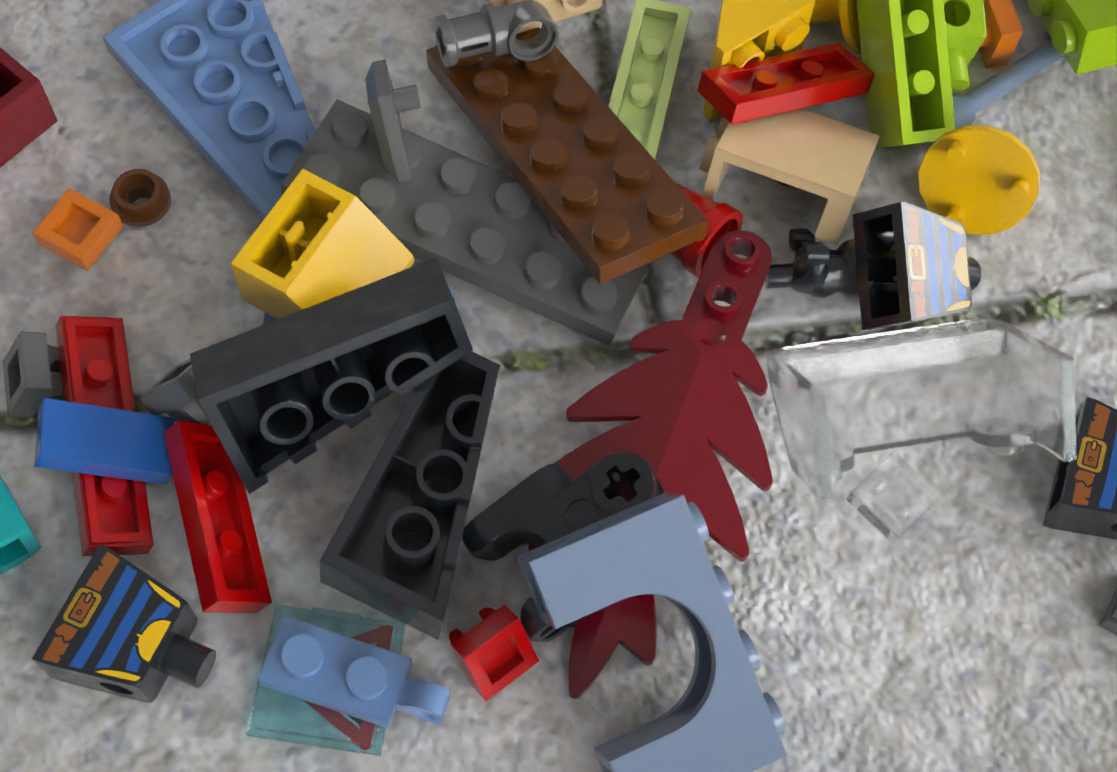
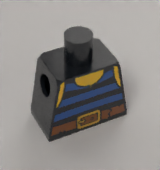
M898 202L852 214L862 330H873L911 323L970 309L972 305L971 291L980 282L981 267L974 258L968 257L966 231L961 223L907 202Z
M1086 397L1068 420L1043 526L1056 530L1117 540V409L1096 399Z
M99 544L32 659L51 678L58 681L145 703H152L157 698L168 676L195 688L201 687L213 668L216 651L189 639L196 627L197 617L187 601L110 548Z

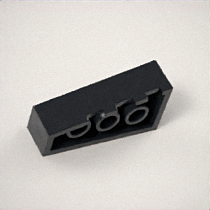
M433 258L190 353L197 399L245 488L251 494L268 483L267 474L290 459L296 465L316 452L317 447L315 443L343 424H346L350 429L372 416L370 409L374 404L393 392L401 396L471 352L473 348L438 260Z
M471 351L414 388L320 559L321 583L437 640L439 639L499 374V364Z

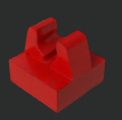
M505 604L497 610L490 607L481 609L478 614L482 621L465 634H462L457 628L449 633L450 646L471 686L485 701L489 700L539 662L519 618Z

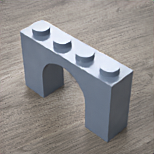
M662 493L516 557L541 621L555 629L625 598L644 594L661 595L669 600L682 613L691 629L695 645V665L690 683L683 696L662 716L594 747L593 749L602 772H753L787 756L779 733L785 730L783 716L773 697L768 692L762 693L753 670L760 666L758 653L746 631L743 629L737 630L728 607L734 603L731 585L725 573L718 565L712 567L703 541L709 539L706 522L697 505L692 501L687 503L684 495Z

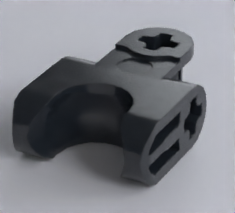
M627 451L615 452L602 458L575 481L561 464H549L531 474L473 518L464 527L462 541L472 556L483 560L495 561L504 558L511 551L522 545H545L665 493V490L649 463L641 456ZM628 483L638 494L629 502L619 492L620 488ZM532 596L522 606L520 615L521 624L528 638L533 642L551 641L582 619H577L555 629L541 621Z

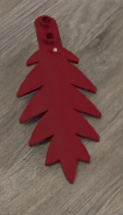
M741 230L727 232L718 237L713 243L682 320H671L661 323L632 338L630 343L632 352L654 353L655 355L614 374L592 388L566 410V419L569 422H629L589 440L563 456L556 463L561 464L575 481L586 470L612 453L627 451L641 456L651 466L655 476L660 480L665 493L684 495L687 503L690 501L694 502L704 517L709 537L739 562H744L749 556V547L743 520L733 491L714 451L762 491L770 490L773 478L767 451L756 419L738 382L758 396L766 394L768 383L765 374L755 355L742 339L768 275L772 254L769 246L761 237ZM734 254L744 255L748 258H739ZM714 301H723L730 304V306H719ZM629 483L622 486L619 490L627 502L633 500L638 495ZM529 544L528 552L544 544ZM653 594L625 598L586 615L571 626L575 627L569 658V696L573 699L581 697L603 671L618 644L645 665L653 664L656 656L657 641L656 606Z

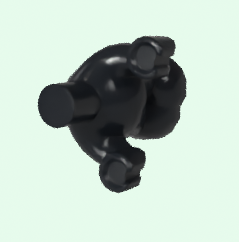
M790 229L789 245L790 249L795 251V260L793 263L771 264L765 280L766 288L791 287L799 293L817 298H826L837 292L844 294L848 298H859L854 238L844 241L836 250H832L822 242H815V235L809 229Z

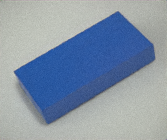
M43 398L38 408L34 467L166 485L172 476V469L164 432L174 425V420L165 416Z

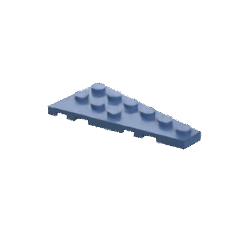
M161 0L102 36L108 52L259 219L263 221L281 198L282 182L316 132L278 36L274 32L267 16L263 0Z

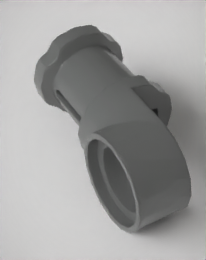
M533 0L521 1L500 7H495L491 3L483 5L480 12L451 19H448L445 15L435 16L433 20L436 42L446 68L455 66L459 59L488 52L494 57L511 53L517 59L535 61L544 57L553 49L559 34L557 26L548 10L541 3ZM534 21L542 23V28L533 38L528 40L515 39L518 30L523 25Z

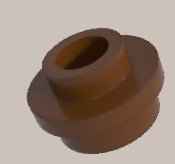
M132 169L124 172L115 180L109 200L112 211L119 215L122 223L132 227H145L158 222L166 215L171 205V194L167 184L161 177L145 169ZM149 198L144 203L134 204L138 199Z

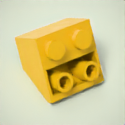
M722 0L710 69L733 64L741 68L748 61L757 59L760 61L766 57L802 50L805 38L810 30L809 23L815 0ZM705 99L703 115L709 122H712L721 115Z
M302 169L231 262V267L242 300L274 318L280 319L408 269L414 263V256L355 195Z

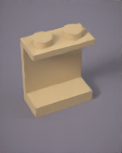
M803 108L736 124H730L722 117L716 137L711 136L709 138L699 165V170L708 173L702 195L713 200L731 164L827 198L828 201L815 237L838 245L880 136Z

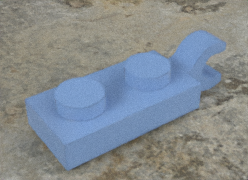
M283 616L258 677L261 686L387 729L390 727L396 710L441 725L450 701V697H448L450 689L425 680L408 679L412 668V658L287 616Z

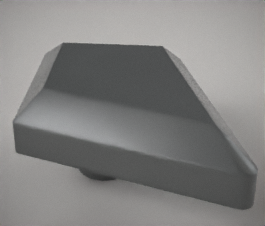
M386 59L375 61L370 66L365 82L368 104L383 164L398 183L412 180L400 112L421 108L417 86L415 84L393 89Z

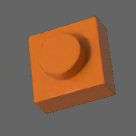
M983 0L987 31L986 38L979 48L986 69L1007 66L1023 33L1022 26L1011 0Z
M69 188L32 233L38 245L88 271L123 228V224L117 213Z

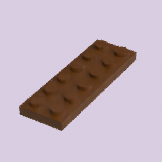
M540 28L518 33L515 39L528 40L539 33ZM438 45L426 50L427 64L430 71L600 285L706 237L707 219L556 46L547 55L535 61H523L517 59L511 53L494 57L488 52L459 59L455 66L448 68L443 64Z

